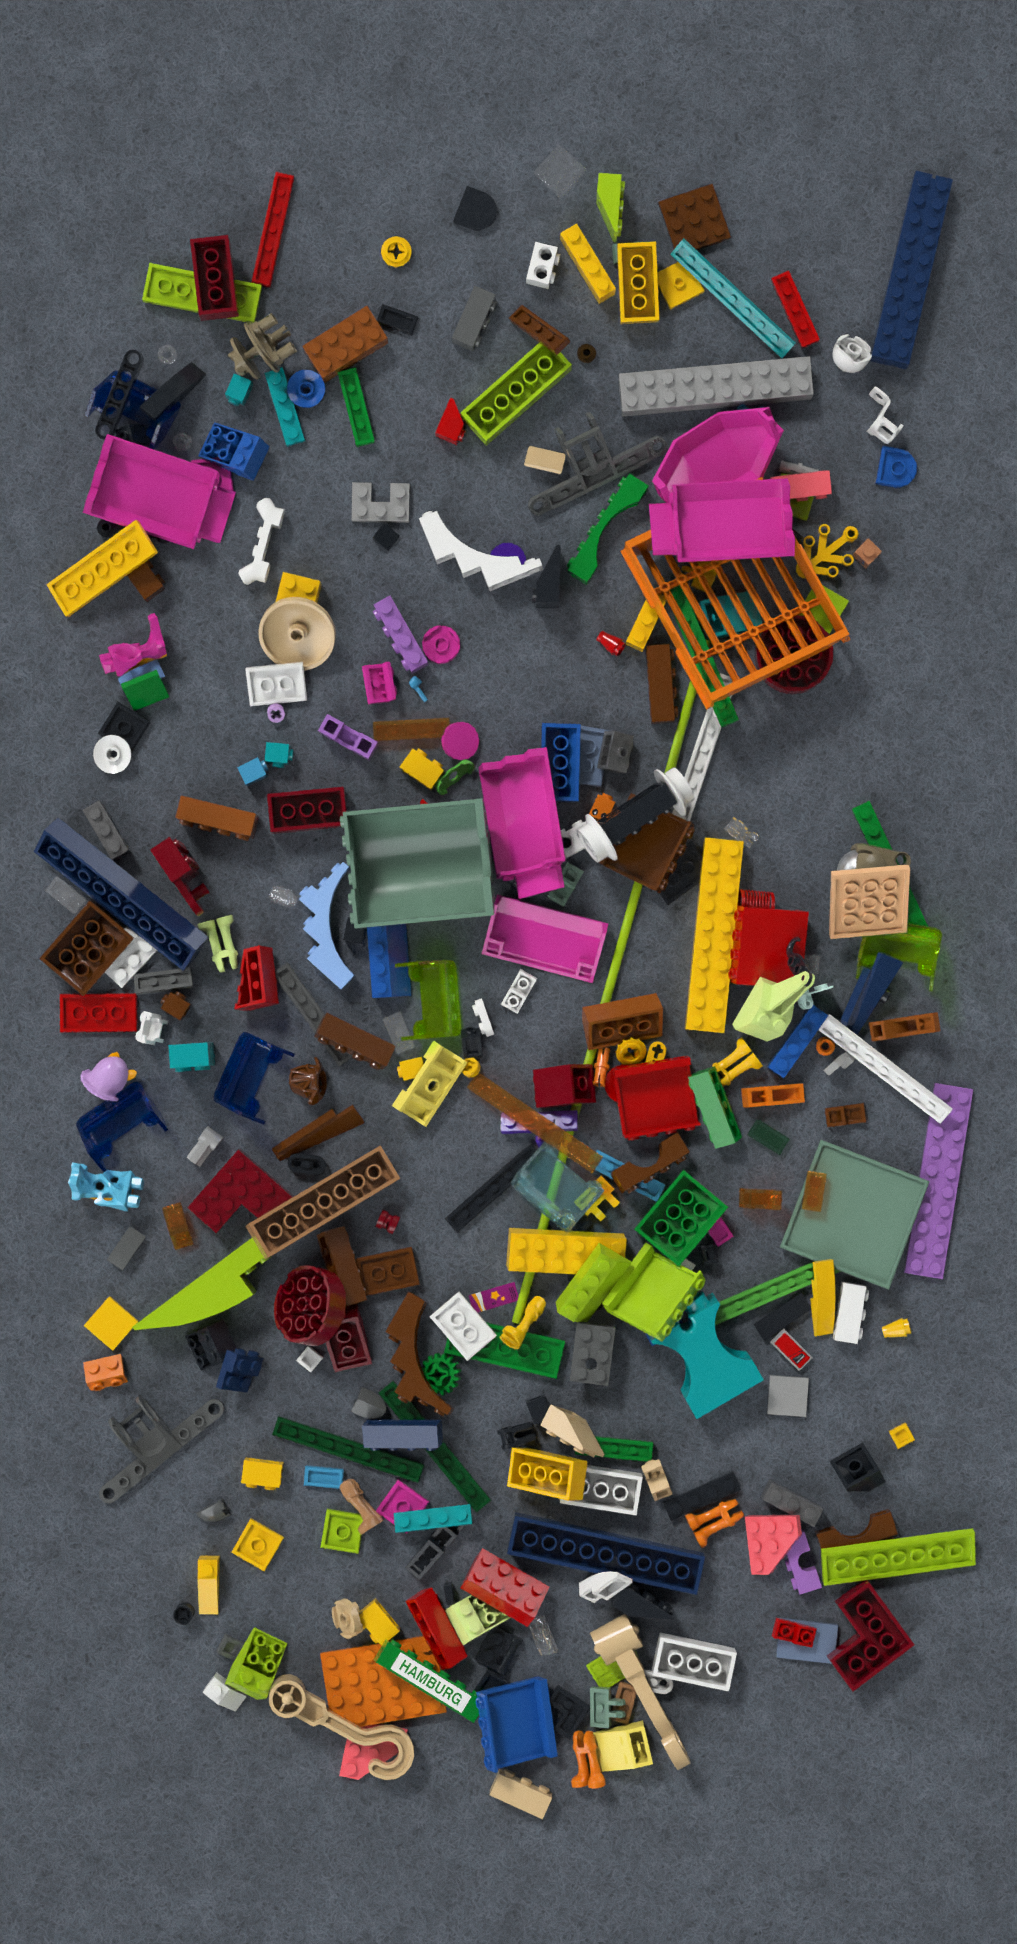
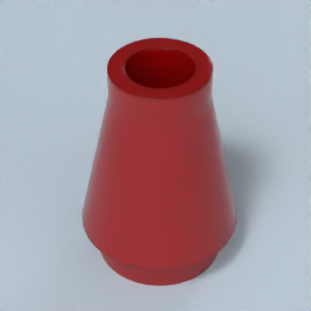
M601 631L596 639L611 655L619 656L626 646L623 639Z

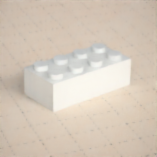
M587 1465L583 1500L568 1501L559 1499L560 1503L637 1515L643 1478L642 1473Z
M659 1632L652 1674L653 1676L729 1691L737 1652L732 1647Z

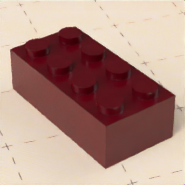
M221 235L190 239L198 313L201 321L239 317L229 236Z
M344 787L267 794L270 832L272 834L340 828V816H343V812H347Z

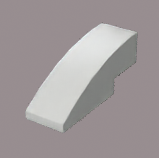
M618 1572L598 1573L579 1583V1596L593 1603L601 1598L609 1600L633 1582L631 1578Z

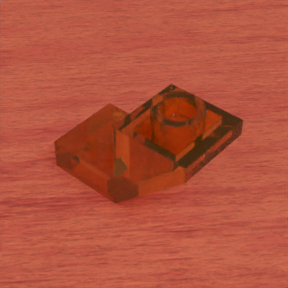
M181 1202L163 1207V1214L175 1250L193 1245V1239Z

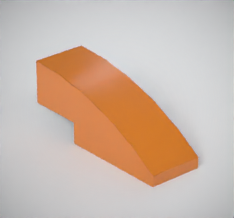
M803 1083L741 1088L743 1107L805 1102Z

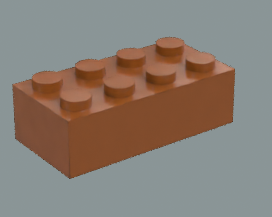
M365 306L302 347L316 372L326 383L337 376V372L350 368L388 344V338L368 306Z
M185 796L180 797L175 817L180 821L179 824L193 828L194 824L198 825L200 830L207 832L215 829L220 835L230 837V834H235L237 839L249 841V838L254 839L259 816L255 813Z

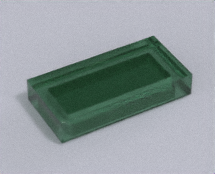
M759 1119L755 1120L747 1133L748 1136L778 1155L782 1153L790 1140Z

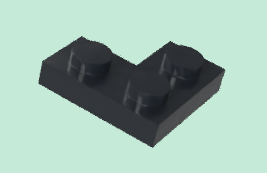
M557 1684L549 1697L550 1705L563 1713L554 1725V1730L570 1740L589 1710L590 1705Z

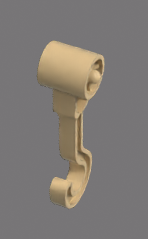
M623 1614L590 1632L595 1643L594 1651L601 1655L607 1666L617 1661L626 1680L633 1685L651 1721L662 1737L661 1742L676 1769L679 1770L691 1763L690 1758L646 1679L644 1667L635 1650L643 1647V1643L638 1635L639 1627L636 1624H632L628 1615Z
M291 1674L281 1675L273 1681L269 1691V1705L276 1715L283 1718L295 1716L313 1727L319 1724L348 1740L363 1746L376 1745L385 1741L396 1744L399 1752L397 1757L391 1762H383L377 1758L370 1760L368 1769L373 1776L384 1780L396 1779L404 1775L411 1767L414 1759V1746L408 1733L401 1727L390 1724L368 1729L362 1728L329 1710L326 1707V1701L305 1690L303 1682L297 1676Z

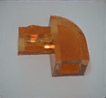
M740 1188V1208L781 1210L782 1191L776 1189Z

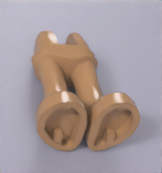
M348 1479L341 1483L340 1490L343 1496L358 1510L363 1519L358 1528L360 1534L365 1533L383 1521L380 1514L365 1500L364 1492L360 1489L358 1482L354 1479Z

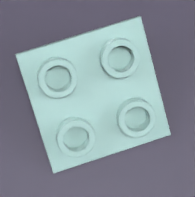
M826 983L815 986V991L809 992L808 989L797 1000L799 1007L803 1010L812 1008L813 1000L811 994L833 988V986H828Z

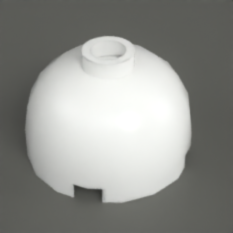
M848 334L842 335L833 348L834 363L842 371L849 373L859 372L869 363L872 357L870 355L871 348L860 337L855 336L853 339L849 338Z

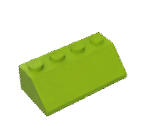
M598 1243L557 1299V1312L573 1322H588L629 1267L631 1261Z

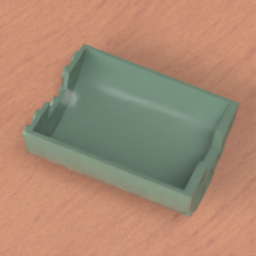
M481 798L343 812V816H340L341 828L345 830V835H342L343 847H346L347 851H349V854H346L347 865L351 866V873L348 874L349 885H353V889L348 894L349 905H352L353 913H350V922L354 924V928L494 915L495 890L494 886L491 887V883L494 880L490 834L488 829H485V825H488L486 810L483 808L485 807L484 800Z

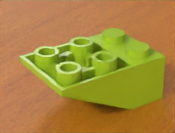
M599 173L596 204L613 242H616L617 236L621 237L622 219L619 218H622L624 200L620 199L624 197L625 181H621L622 174Z
M253 1628L232 1664L225 1684L257 1700L267 1698L287 1643L257 1628Z

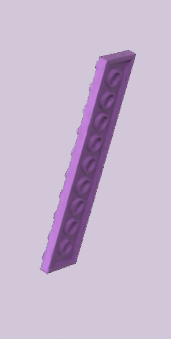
M934 1083L933 1094L953 1109L941 1124L929 1115L919 1177L930 1182L910 1232L904 1273L943 1279L973 1089Z

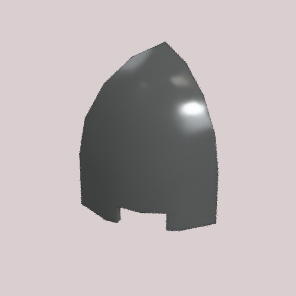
M362 1387L358 1394V1399L351 1412L361 1417L374 1419L381 1417L386 1412V1405L379 1395Z
M223 1498L196 1512L200 1519L213 1523L232 1515Z

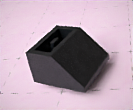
M224 1319L185 1336L201 1371L223 1363L226 1351H235L236 1349Z

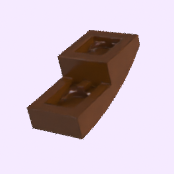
M865 1103L825 1108L827 1127L867 1122Z

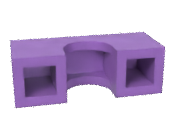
M328 714L318 730L323 736L370 761L379 745L377 741L351 729Z
M801 1529L802 1535L795 1541L787 1553L788 1560H785L788 1572L792 1571L794 1577L791 1579L793 1589H797L799 1594L822 1588L815 1566L804 1568L798 1564L799 1556L804 1552L810 1551L803 1529Z

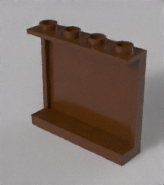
M631 793L628 800L636 795ZM670 812L667 814L661 813L652 824L648 825L646 823L641 826L642 830L634 835L629 834L625 837L626 840L617 846L614 844L613 847L617 854L616 861L606 857L598 863L660 894L668 886L669 880L667 879L676 870L678 865L676 862L679 856L684 854L688 838L691 839L695 832V825L691 821H686Z

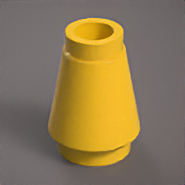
M908 1318L898 1319L882 1327L884 1338L907 1337L908 1334H912Z

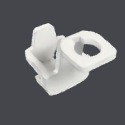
M874 387L869 395L879 404L883 405V408L875 422L866 432L889 444L901 431L903 425L901 424L897 428V426L884 417V413L890 405V399L883 391ZM885 426L893 432L892 436L881 427Z

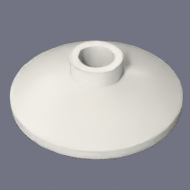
M105 736L94 747V761L106 773H119L130 763V746L119 736ZM113 750L117 752L115 758L111 756Z

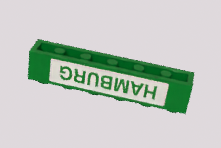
M393 1639L391 1642L388 1640L384 1641L374 1658L376 1663L472 1723L475 1722L479 1715V1710L476 1706L477 1691L473 1690L471 1693L466 1690L467 1685L459 1680L456 1683L450 1680L451 1675L443 1670H440V1672L434 1670L435 1665L429 1661L424 1660L422 1662L418 1660V1655L408 1649L405 1652L401 1649L402 1645Z

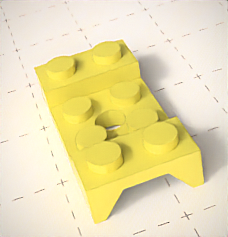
M435 1041L432 1042L423 1056L427 1060L407 1091L402 1089L392 1105L425 1127H427L468 1063ZM435 1081L434 1087L429 1089V1084Z

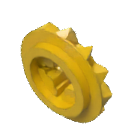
M397 236L387 239L381 248L383 260L388 266L390 265L395 268L404 266L410 260L412 254L408 241ZM396 245H398L399 251L402 252V254H398L397 259L391 253V251H395Z
M639 1038L623 1039V1043L618 1044V1048L615 1051L617 1059L624 1065L638 1064L646 1055V1046ZM628 1048L634 1051V1055L628 1052Z

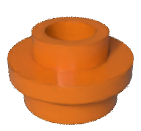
M827 1036L821 1037L816 1042V1050L819 1054L828 1056L834 1052L835 1043ZM827 1042L829 1044L828 1049H823L822 1044Z

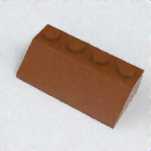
M657 993L582 1007V1022L588 1050L623 1043V1039L630 1040L631 1037L633 1039L645 1040L662 1036L663 1007Z

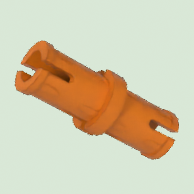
M605 1047L604 1054L603 1048H598L597 1063L594 1064L595 1075L593 1085L597 1087L599 1079L600 1087L605 1086L606 1072L609 1070L608 1059L610 1049Z

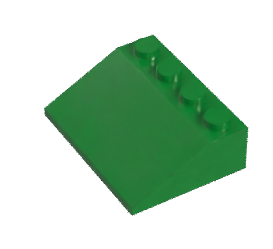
M683 1170L634 1230L677 1266H680L726 1211L728 1206Z

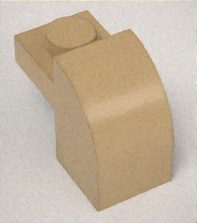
M659 1459L656 1461L650 1460L641 1466L654 1501L672 1495Z

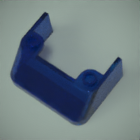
M113 371L93 389L85 416L89 417L95 410L102 413L118 371ZM127 373L122 375L124 382L131 380V375ZM137 379L123 415L147 427L146 434L152 440L149 448L154 450L165 439L179 413L181 404L178 401L169 411L166 410L154 421L140 409V406L157 389ZM120 389L116 391L115 398L122 400L124 392ZM114 407L110 408L108 415L113 414L117 410Z
M243 1032L235 1044L214 1092V1101L242 1117L264 1125L266 1121L256 1116L260 1105L259 1101L254 1098L269 1063L277 1064L282 1059L283 1053L292 1057L295 1056V1053L253 1034Z
M133 1082L116 1094L118 1101L105 1100L82 1115L76 1123L87 1153L103 1172L107 1171L102 1159L112 1153V1142L143 1122L148 1127L159 1124L165 1132L168 1130L160 1111L140 1082Z

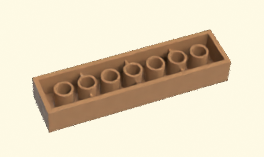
M380 1145L245 1227L266 1260L393 1184L400 1177Z

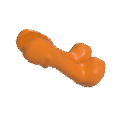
M736 1499L720 1502L715 1508L699 1515L692 1513L685 1515L701 1549L707 1546L708 1537L728 1526H734L744 1516L742 1510L730 1516L727 1512L738 1505ZM718 1516H721V1517H722V1519H720V1520H718V1521H716V1522H714V1523H712V1524H710V1525H708V1526H706V1527H704V1528H701V1529L696 1530V1529L699 1528L702 1524H704V1523H706V1522H708V1521H710V1520H712V1519H714V1518H716V1517H718Z
M578 1730L573 1734V1750L578 1761V1774L571 1780L573 1788L588 1785L589 1788L596 1789L606 1785L605 1777L601 1772L597 1759V1745L593 1731H586L584 1734L583 1731ZM586 1753L588 1754V1758H589L590 1772H589L588 1763H587V1759H586Z

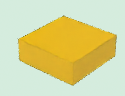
M906 1422L888 1431L898 1449L915 1440Z

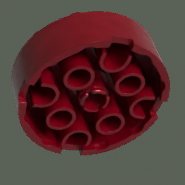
M797 615L793 617L807 645L809 646L817 642L818 640L805 616ZM786 621L776 625L789 651L801 650ZM818 624L823 635L825 637L829 636L827 631H825L824 628L820 624ZM769 629L762 632L760 638L773 661L776 662L784 658ZM833 645L763 681L774 690L786 694H800L813 689L825 678L831 668ZM756 646L755 665L757 670L767 666Z
M309 1265L299 1266L287 1275L288 1278L283 1285L280 1284L274 1302V1319L278 1330H281L286 1340L308 1346H319L335 1335L342 1320L345 1318L346 1292L341 1280L332 1271Z

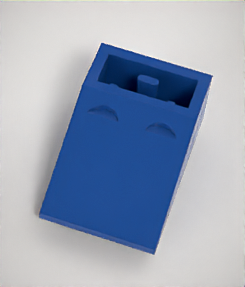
M214 422L198 456L238 476L254 481L270 446L258 436ZM219 457L222 461H217L212 458Z

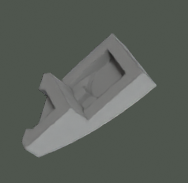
M845 1052L823 1071L827 1075H831L840 1066L846 1069L854 1062L855 1058L848 1052Z

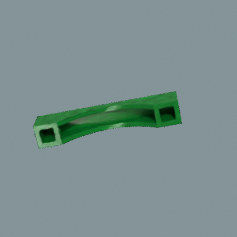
M630 473L627 478L623 476L618 484L620 489L617 494L612 493L608 500V508L601 510L597 517L599 522L596 526H591L587 533L589 535L586 542L582 541L577 548L578 555L576 558L572 557L567 564L569 568L567 573L585 585L588 584L597 570V546L604 529L619 513L637 506L648 490L649 485Z

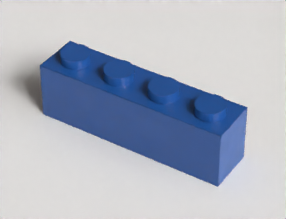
M814 1005L812 1008L807 1009L766 1067L779 1077L785 1078L828 1015Z

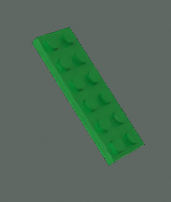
M486 1322L497 1336L470 1359L557 1379L565 1340L527 1332L520 1348L513 1349L500 1339L505 1326ZM447 1338L444 1353L464 1357Z

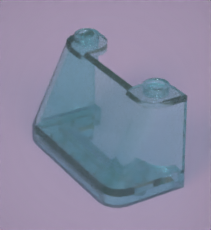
M546 1140L516 1173L511 1184L565 1232H570L605 1190L595 1180H589L586 1183L557 1158L559 1156L557 1146Z

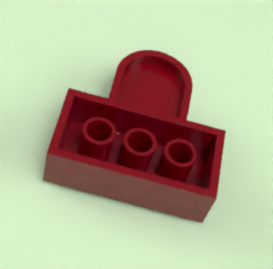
M168 837L150 849V851L193 912L200 916L204 913V910L198 900L210 892L204 883L192 891L187 885V882L200 874L198 872L200 867L192 857L190 858L187 855L189 850L184 843Z

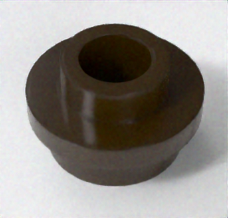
M583 344L578 348L577 357L582 363H591L596 357V350L590 344ZM585 350H588L590 352V355L585 356L583 352Z

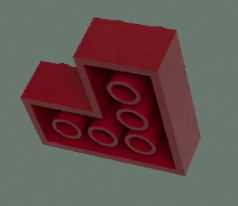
M238 1149L187 1208L217 1233L241 1205L259 1218L293 1198L294 1195L245 1152Z
M867 1580L860 1581L834 1601L857 1633L829 1653L827 1658L852 1692L915 1645Z

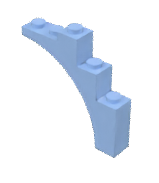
M344 862L341 865L337 863L331 869V876L328 879L324 877L318 884L320 888L318 890L311 885L310 887L306 886L299 893L301 896L299 900L316 914L314 917L309 916L303 923L305 925L303 930L320 944L318 947L314 945L307 953L310 956L307 959L341 990L355 977L344 964L336 950L330 925L334 894L341 879L350 869Z

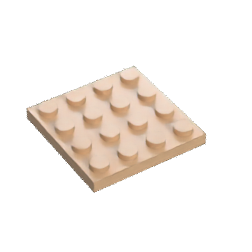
M909 865L831 871L830 939L907 933Z

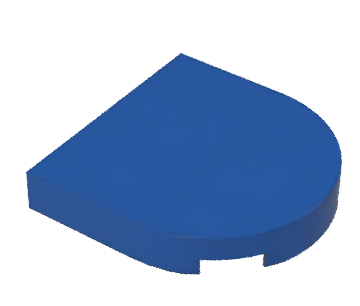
M882 446L875 484L894 488L908 485L914 479L917 472L915 459L904 449Z

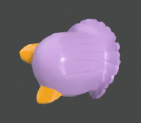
M114 1052L100 1060L92 1071L89 1069L82 1071L80 1076L84 1087L91 1094L103 1100L118 1101L116 1094L123 1089L127 1081L136 1077L137 1072L129 1070L124 1060L120 1058L119 1053Z

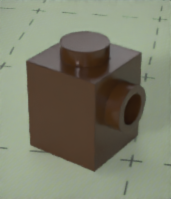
M176 991V993L170 992L169 995H164L160 1002L162 1004L160 1009L182 1021L192 1004L185 1000V995Z

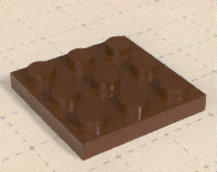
M713 183L658 202L673 249L683 239L696 250L731 239Z

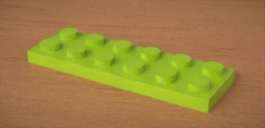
M149 263L142 301L198 313L194 271ZM235 280L239 317L227 319L254 323L262 285Z

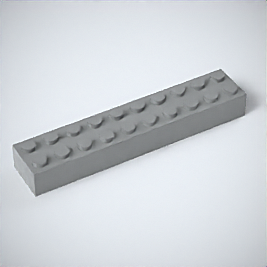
M810 356L621 373L618 378L622 417L734 407L741 404L756 405L811 400L813 397Z

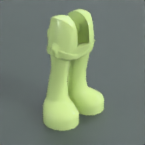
M233 915L216 919L225 950H221L215 920L197 924L199 930L205 932L209 938L213 953L212 961L215 962L219 972H225L222 958L228 956L232 969H237L238 952L234 948L230 933V925L234 922Z

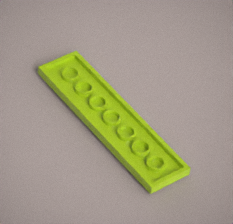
M971 1528L821 1549L822 1582L824 1586L974 1566L976 1565L975 1532Z

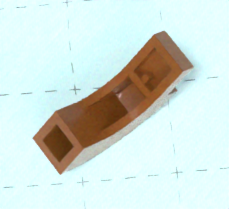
M938 1012L869 1022L872 1041L941 1031Z

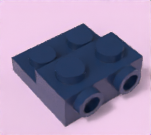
M236 1348L235 1351L227 1350L216 1387L222 1390L248 1393L252 1376H259L264 1358L259 1356V1352L249 1350L248 1353H246V1350Z

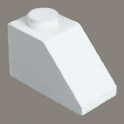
M216 1672L203 1693L218 1705L236 1711L247 1695L226 1685V1679Z

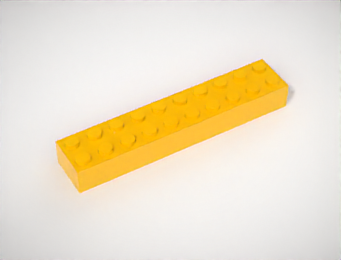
M704 838L685 1029L717 1033H724L730 982L728 972L732 962L730 952L734 942L732 932L735 929L736 923L734 912L737 910L744 841Z

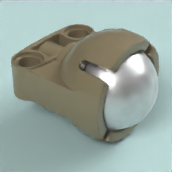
M856 843L851 847V851L841 858L837 871L898 866L896 859L899 855L903 857L902 865H909L910 867L911 859L905 852Z

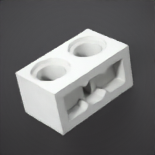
M535 242L526 284L549 289V285L553 284L555 280L554 265L558 266L560 254H557L558 247ZM547 253L551 256V258L549 260H543L541 256ZM539 272H544L547 276L540 279L536 275Z
M582 820L575 822L571 825L573 828L565 831V829L560 830L562 839L568 838L571 841V846L564 848L565 859L585 849L580 838L577 836V830L586 825V821L582 822Z

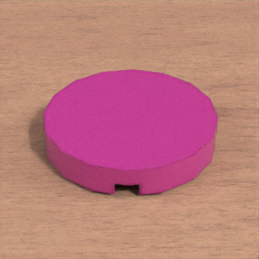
M435 626L424 635L422 641L423 651L432 662L445 664L452 661L458 655L460 639L452 628Z
M456 722L447 726L441 739L442 748L445 753L456 760H465L473 756L479 745V737L475 728L465 722Z

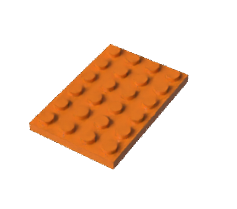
M424 1636L395 1640L402 1645V1650L405 1652L408 1649L418 1655V1660L422 1662L424 1660L429 1661L435 1665L433 1669L440 1672V1667ZM379 1643L320 1653L329 1710L360 1727L447 1712V1707L374 1661L381 1648Z

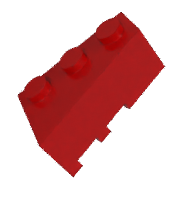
M260 945L244 949L240 969L242 974L241 983L237 988L239 996L234 1009L251 1011L279 1004L273 949Z

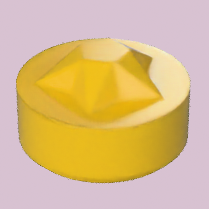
M475 1058L464 1059L468 1063L462 1073L469 1078L478 1075L481 1069L480 1063Z

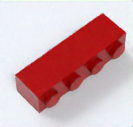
M432 1587L419 1591L405 1601L441 1670L452 1668L467 1657L465 1647L457 1637L456 1631L451 1625L446 1611L442 1608L438 1595Z

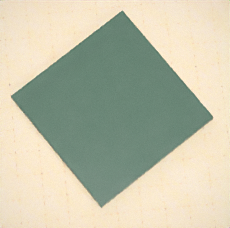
M820 1140L780 1248L813 1261L832 1259L834 1269L889 1290L930 1181Z

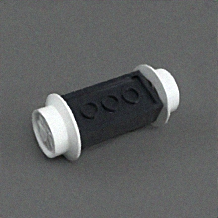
M673 767L666 773L658 769L654 770L656 783L596 821L589 814L585 815L586 825L578 829L577 834L587 852L597 863L606 857L616 861L617 854L613 845L617 846L626 840L625 837L629 834L634 835L642 830L641 826L646 823L648 825L652 824L661 813L667 814L675 809L680 815H686L685 806L692 802L695 797L686 779L676 768Z

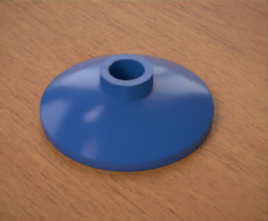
M300 370L289 379L287 393L295 405L302 408H311L319 404L323 399L325 384L318 373L312 370ZM306 387L310 388V392L307 394L303 392V389Z

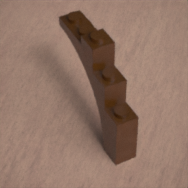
M408 1292L385 1331L389 1334L388 1338L396 1343L401 1341L390 1360L394 1364L392 1368L400 1373L406 1371L395 1393L398 1394L397 1398L405 1403H408V1401L414 1402L418 1397V1402L427 1407L429 1404L435 1407L434 1411L443 1417L445 1414L451 1415L454 1408L442 1400L432 1389L419 1361L417 1347L418 1329L421 1316L428 1302L412 1292Z

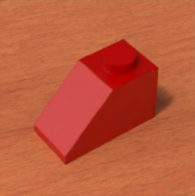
M450 398L435 435L440 439L457 445L458 441H463L466 431L464 430V423L454 399Z

